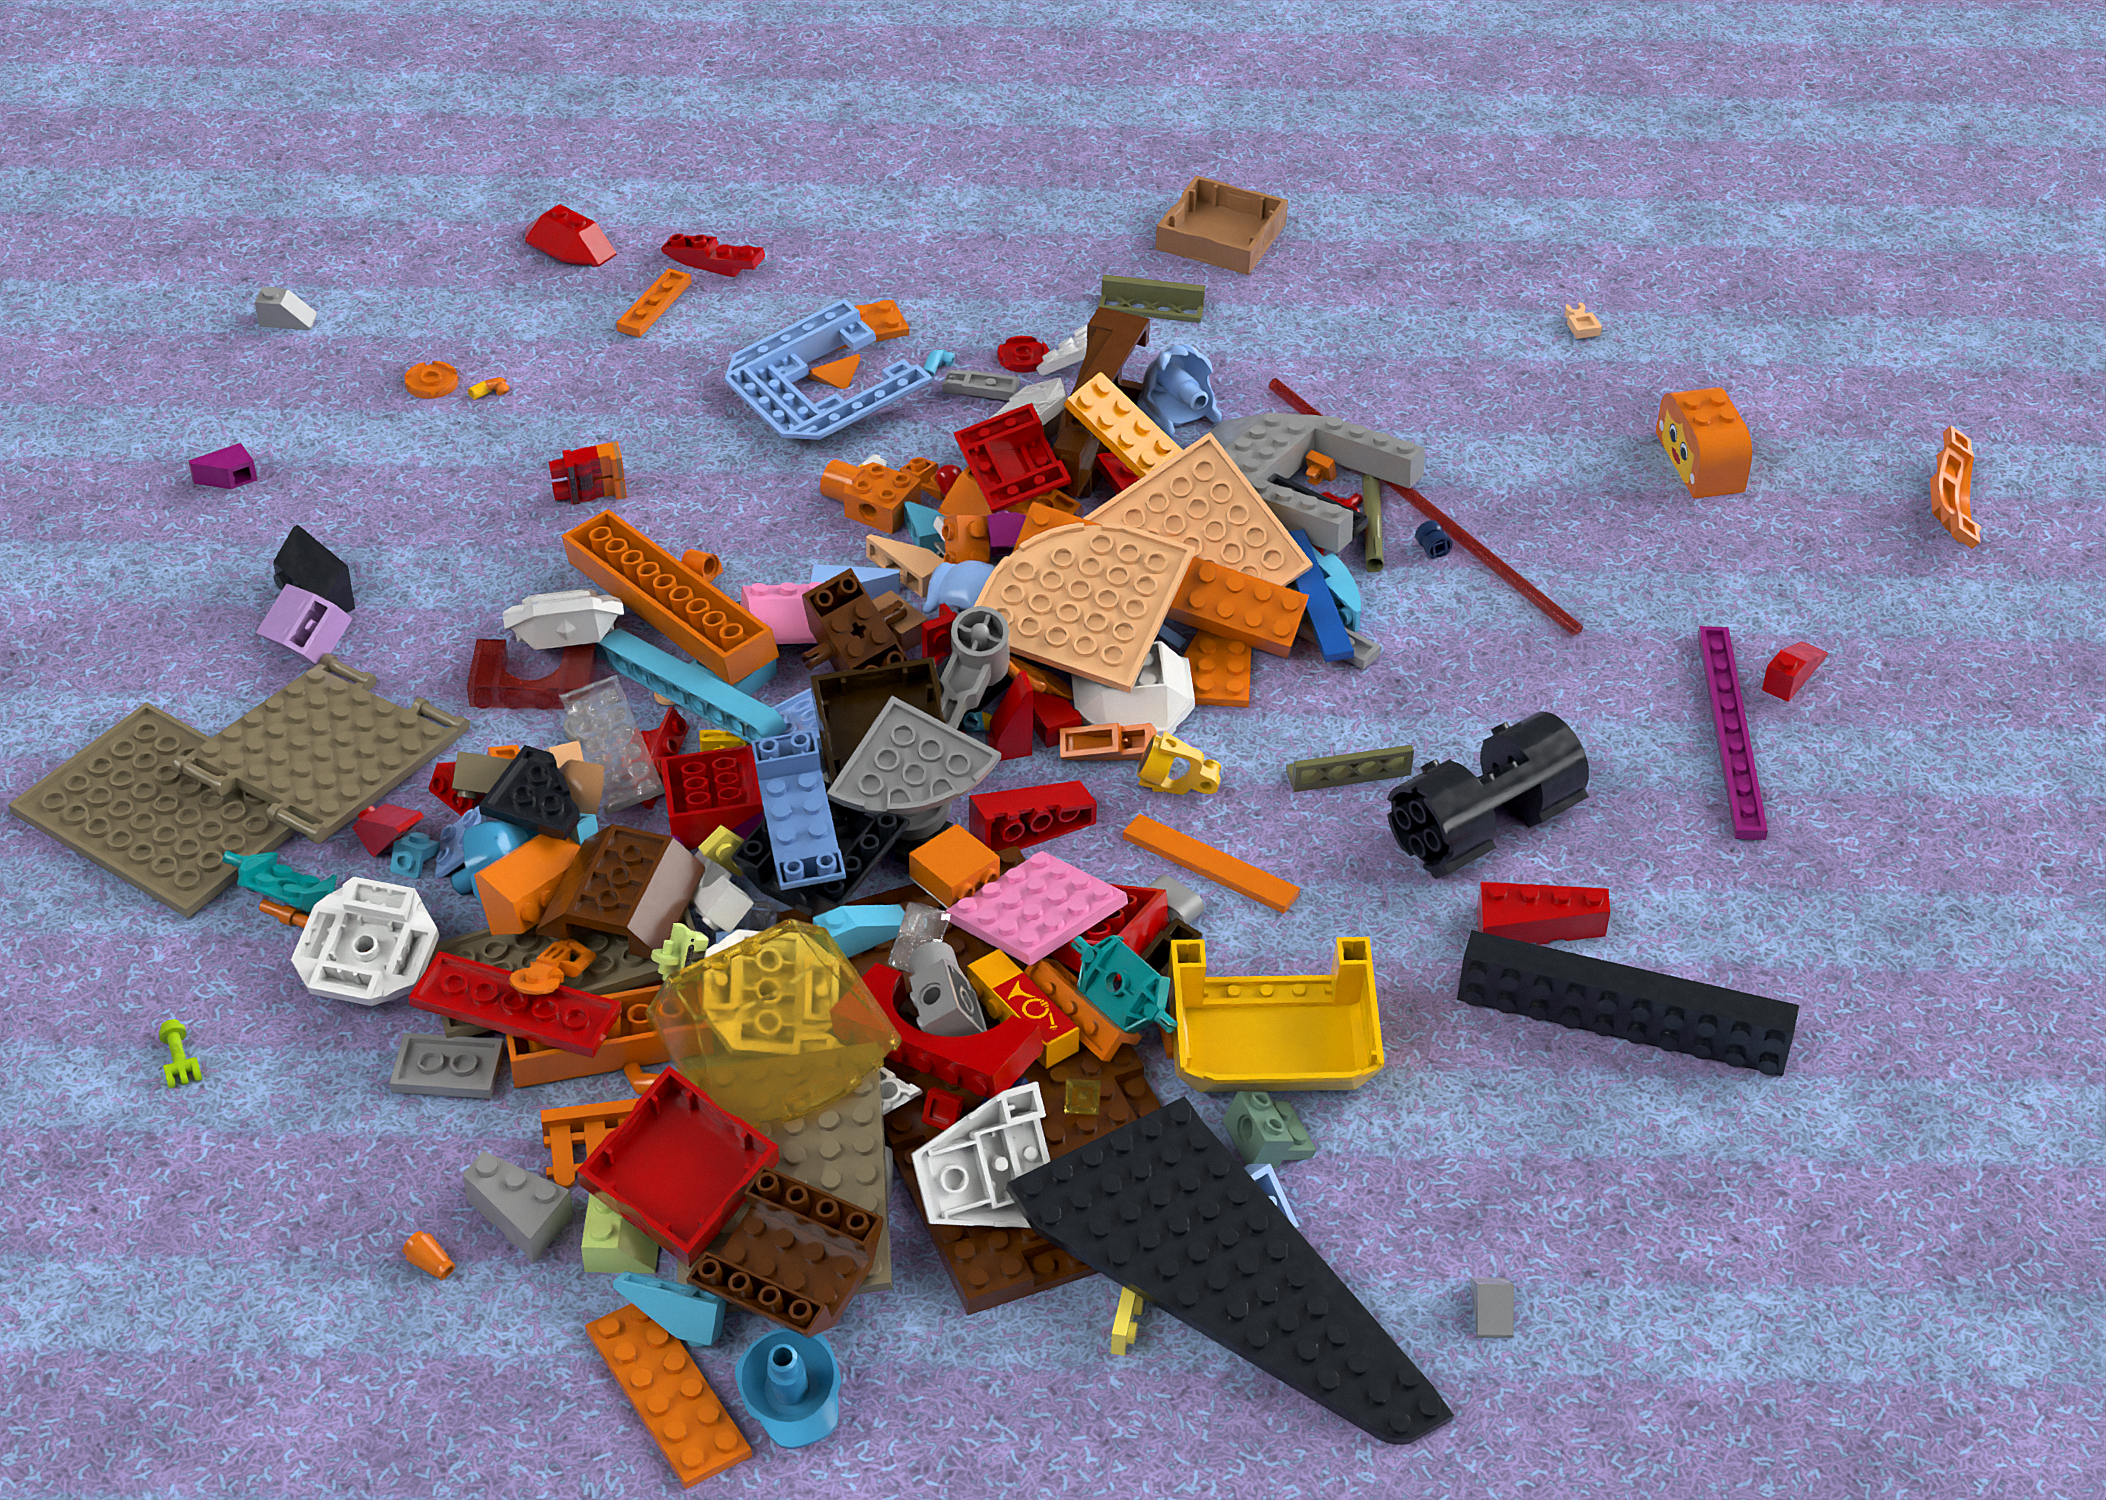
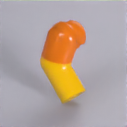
M496 377L481 381L468 388L467 391L468 395L476 400L494 390L497 395L501 396L507 393L510 387L506 384V379Z

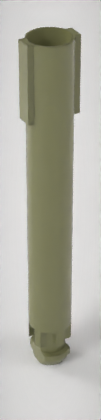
M1363 473V514L1369 517L1368 526L1364 528L1365 566L1367 572H1379L1384 567L1380 478Z

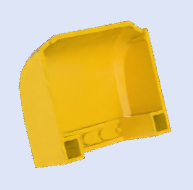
M1336 937L1330 975L1205 977L1206 954L1204 939L1171 940L1168 977L1170 978V1017L1178 1022L1177 1027H1174L1175 1030L1172 1032L1175 1072L1178 1078L1197 1092L1356 1090L1378 1075L1383 1069L1384 1054L1370 937Z

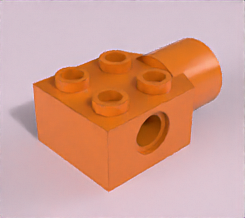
M833 459L826 466L820 482L821 494L844 503L845 517L892 535L904 523V502L910 501L921 505V479L874 462L857 467L841 460Z

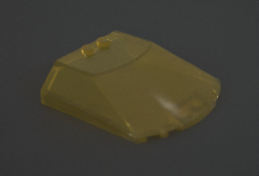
M790 918L668 975L645 1012L650 1029L678 1072L706 1092L720 1108L740 1117L755 1129L762 1128V1122L779 1118L782 1119V1123L789 1122L838 1101L861 1086L860 1079L871 1070L877 1072L884 1066L883 1059L891 1050L896 1051L902 1042L901 1036L827 929Z

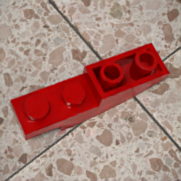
M681 233L674 234L661 247L662 253L686 266L734 278L741 269L755 270L766 256L763 247L719 245L717 237L705 236L703 234L696 236L683 235Z

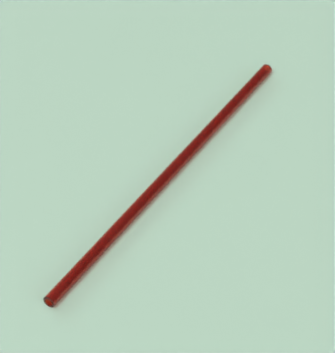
M1278 378L1270 381L1269 389L1301 415L1323 416ZM1381 479L1428 519L1437 521L1444 532L1568 633L1574 636L1582 631V624L1414 488L1411 487L1409 489Z

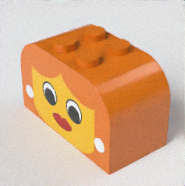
M1711 387L1664 394L1660 404L1655 433L1693 499L1745 492L1752 463V442L1746 424L1722 387Z

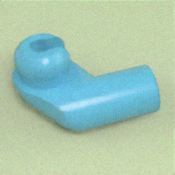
M945 349L933 350L929 353L923 369L933 377L939 366L953 365L955 355L952 352H947Z

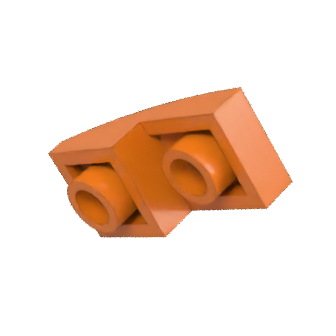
M916 457L900 468V472L921 479V489L940 501L944 500L945 496L942 495L935 480V474L939 469L938 463L924 457Z

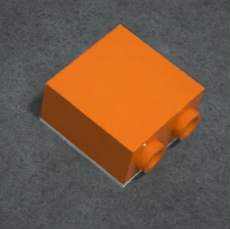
M958 823L909 853V878L947 909L963 898L972 897L985 884L995 882L1000 877V857Z

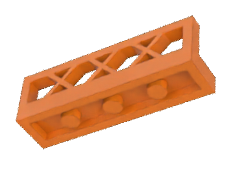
M1043 957L1031 966L1028 965L1024 973L1079 1028V1040L1102 1061L1110 1062L1121 1043L1137 1045L1142 1038L1137 1032L1135 1034L1125 1032L1077 988L1078 979L1057 960Z

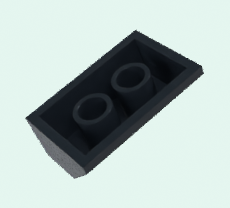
M299 525L294 526L273 561L275 570L273 578L277 587L283 590L286 584H290L322 597L337 605L345 613L354 610L355 603L348 565Z

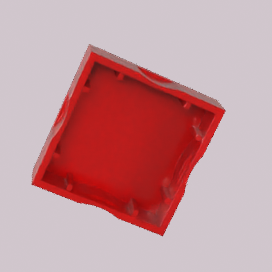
M668 1065L639 1098L626 1120L611 1131L577 1169V1175L581 1187L690 1268L746 1202L747 1199L744 1192L760 1168L765 1165L773 1169L778 1164L779 1146L740 1117L720 1108L706 1092Z

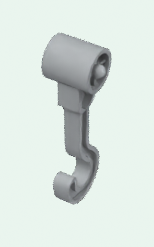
M970 607L959 613L952 624V655L940 678L944 719L947 725L958 729L967 710L978 707L987 686H992L999 682L1008 672L1010 663L1008 623L1000 612L991 607ZM952 801L926 811L898 814L910 820L909 826L898 839H922L940 830L949 818ZM871 813V818L874 819L877 814Z

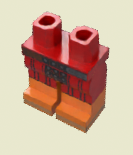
M618 441L579 448L572 452L571 449L562 450V459L548 461L552 480L566 477L564 481L552 482L555 501L570 499L571 504L575 505L580 504V501L588 502L598 497L615 495L616 500L627 498L623 462Z

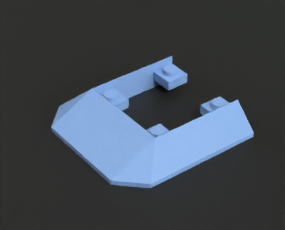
M844 298L734 353L724 379L725 383L782 438L820 440L933 382V378L918 364L912 366L905 359H902L882 370V376L885 381L846 401L835 393L813 404L792 384L809 374L807 363L845 344L853 351H856L876 341L875 332L860 319L859 310Z

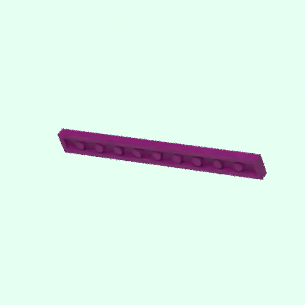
M1699 626L1698 640L1735 839L1766 840L1768 833L1729 628Z

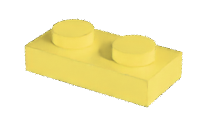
M720 825L698 848L704 856L740 877L743 874L732 861L731 856L745 840Z
M1125 1287L1122 1288L1111 1337V1354L1125 1356L1128 1343L1135 1344L1138 1323L1133 1322L1134 1315L1141 1316L1144 1304L1142 1297Z

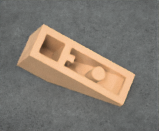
M872 534L866 536V556L881 568L900 569V582L920 597L924 598L927 596L932 573L936 567L944 563V558L939 557L930 549Z

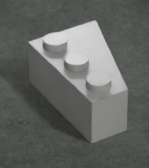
M482 1151L463 1174L467 1200L490 1223L495 1224L512 1244L517 1245L533 1264L573 1216L570 1190L485 1151Z

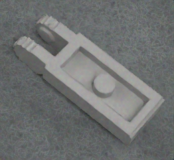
M951 369L946 373V380L942 384V391L946 394H964L1009 401V398L1018 392L1020 378L972 370L955 371Z

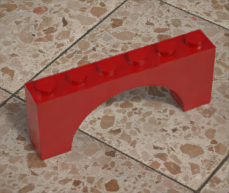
M875 963L828 1011L833 1035L840 1040L848 1041L855 1045L877 1043L880 1055L989 1099H992L1004 1090H1008L1043 1051L1040 1025L1011 1015L1007 1020L990 1030L968 1036H939L912 1027L898 1015L902 1003L907 998L903 973L879 963Z

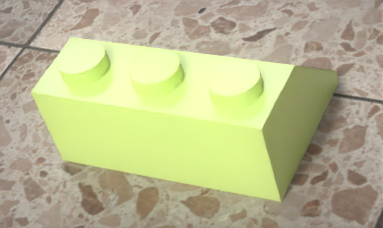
M589 1193L581 1246L584 1272L623 1273L624 1271L655 1274L659 1245Z

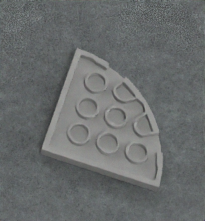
M891 696L828 790L827 798L842 806L874 814H909L926 811L949 803L973 789L994 769L1001 759V753Z

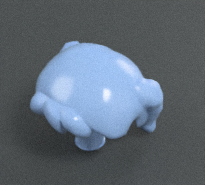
M1182 344L1171 346L1166 352L1160 353L1147 367L1142 381V392L1137 399V407L1169 437H1172L1175 433L1174 426L1196 421L1203 416H1206L1214 423H1219L1222 420V414L1216 407L1217 402L1209 382V375L1213 372L1210 360L1199 353L1193 346Z
M967 560L958 564L941 563L934 569L929 580L927 600L922 611L930 614L943 603L947 606H958L959 613L974 607L987 579L996 566L976 560Z

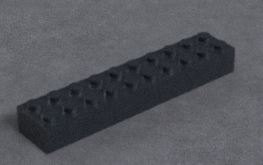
M1471 930L1463 957L1457 1000L1472 1006H1485L1497 1009L1502 1013H1515L1530 1017L1536 1021H1549L1562 1024L1570 1029L1579 1028L1595 1032L1600 1036H1613L1626 1039L1634 1044L1643 1043L1660 1047L1668 1052L1677 1051L1693 1055L1698 1059H1711L1727 1063L1732 1067L1741 1066L1758 1070L1766 1075L1775 1074L1779 1076L1784 1074L1799 1010V1005L1474 930Z

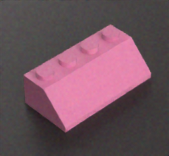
M789 582L780 585L755 583L752 586H742L740 606L773 629L776 644L818 643L809 630L802 595L822 584L821 582L801 585Z

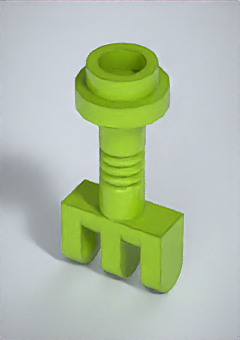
M176 1019L163 1022L159 1030L160 1041L169 1045L173 1063L163 1065L169 1089L174 1088L176 1085L173 1076L180 1075L182 1085L189 1084L188 1072L193 1071V1077L196 1082L203 1080L197 1057L186 1059L182 1040L186 1037L187 1032L185 1026Z

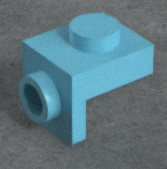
M418 832L411 833L409 836L395 841L390 871L413 879L419 878L422 872L423 861L435 856L439 852L440 842L430 840L427 834Z

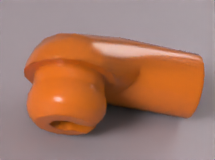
M636 1062L629 1063L624 1068V1074L638 1095H643L660 1076V1074L643 1073Z

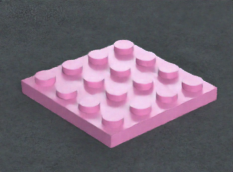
M1041 851L1032 855L1030 859L1017 867L1009 869L997 881L985 884L972 897L959 900L958 903L945 911L947 920L952 924L1031 966L1128 904L1126 892Z

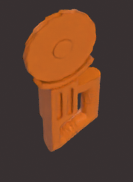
M1010 655V663L1006 674L1013 680L1019 671L1026 670L1034 691L1039 693L1046 691L1050 695L1061 696L1068 700L1074 699L1073 690L1059 677Z
M570 937L567 941L562 939L559 942L555 941L536 958V962H530L529 968L516 970L509 977L510 986L524 994L544 995L552 993L558 989L560 983H564V975L572 978L577 977L597 958V954ZM570 953L578 957L574 962H570Z

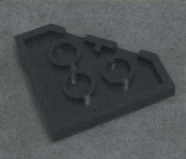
M527 745L523 746L479 804L481 815L564 841L580 821L579 809L571 798L569 787L563 775L559 772L553 753Z

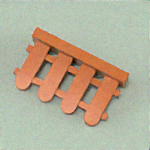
M639 1098L540 1110L544 1148H551L553 1166L546 1167L547 1179L554 1178L555 1184L566 1189L573 1187L577 1169L583 1163L574 1164L572 1145L586 1143L588 1158L604 1138L626 1120Z

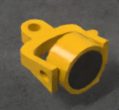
M1165 731L1162 737L1154 734L1150 739L1140 760L1136 775L1140 778L1138 785L1153 788V792L1165 791L1184 795L1190 789H1193L1203 794H1214L1218 791L1221 780L1219 775L1221 765L1212 759L1204 761V754L1200 750L1187 745ZM1176 757L1187 759L1190 762V768L1185 775L1177 780L1168 778L1174 759Z

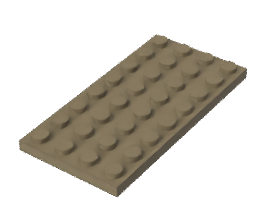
M687 908L680 923H683L691 931H695L689 908ZM538 924L522 934L491 935L490 928L488 927L436 943L429 962L431 964L437 953L441 951L515 972L516 970L529 968L530 962H536V958L555 941L559 942L561 939L536 934ZM575 925L570 938L597 954V958L577 977L572 978L564 975V983H560V985L600 996L660 980L663 974L658 973L659 963L651 959L629 955L628 936ZM570 953V962H574L578 957ZM693 953L691 962H697L703 967V954ZM441 1015L447 1039L457 1036L470 1037L492 1030Z

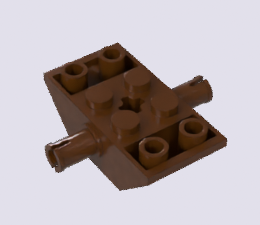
M852 568L802 595L809 630L819 644L801 654L803 663L810 660L805 665L808 670H813L827 660L830 661L836 672L852 669H875L890 663L909 661L888 627L896 621L907 617L905 607L899 610V607L904 604L897 600L878 611Z

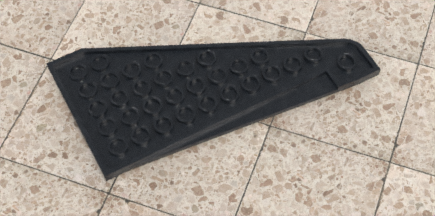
M1185 1096L1007 1182V1192L1035 1234L1378 1440L1394 1445L1409 1444L1453 1420L1454 1414L1434 1386L1214 1135Z

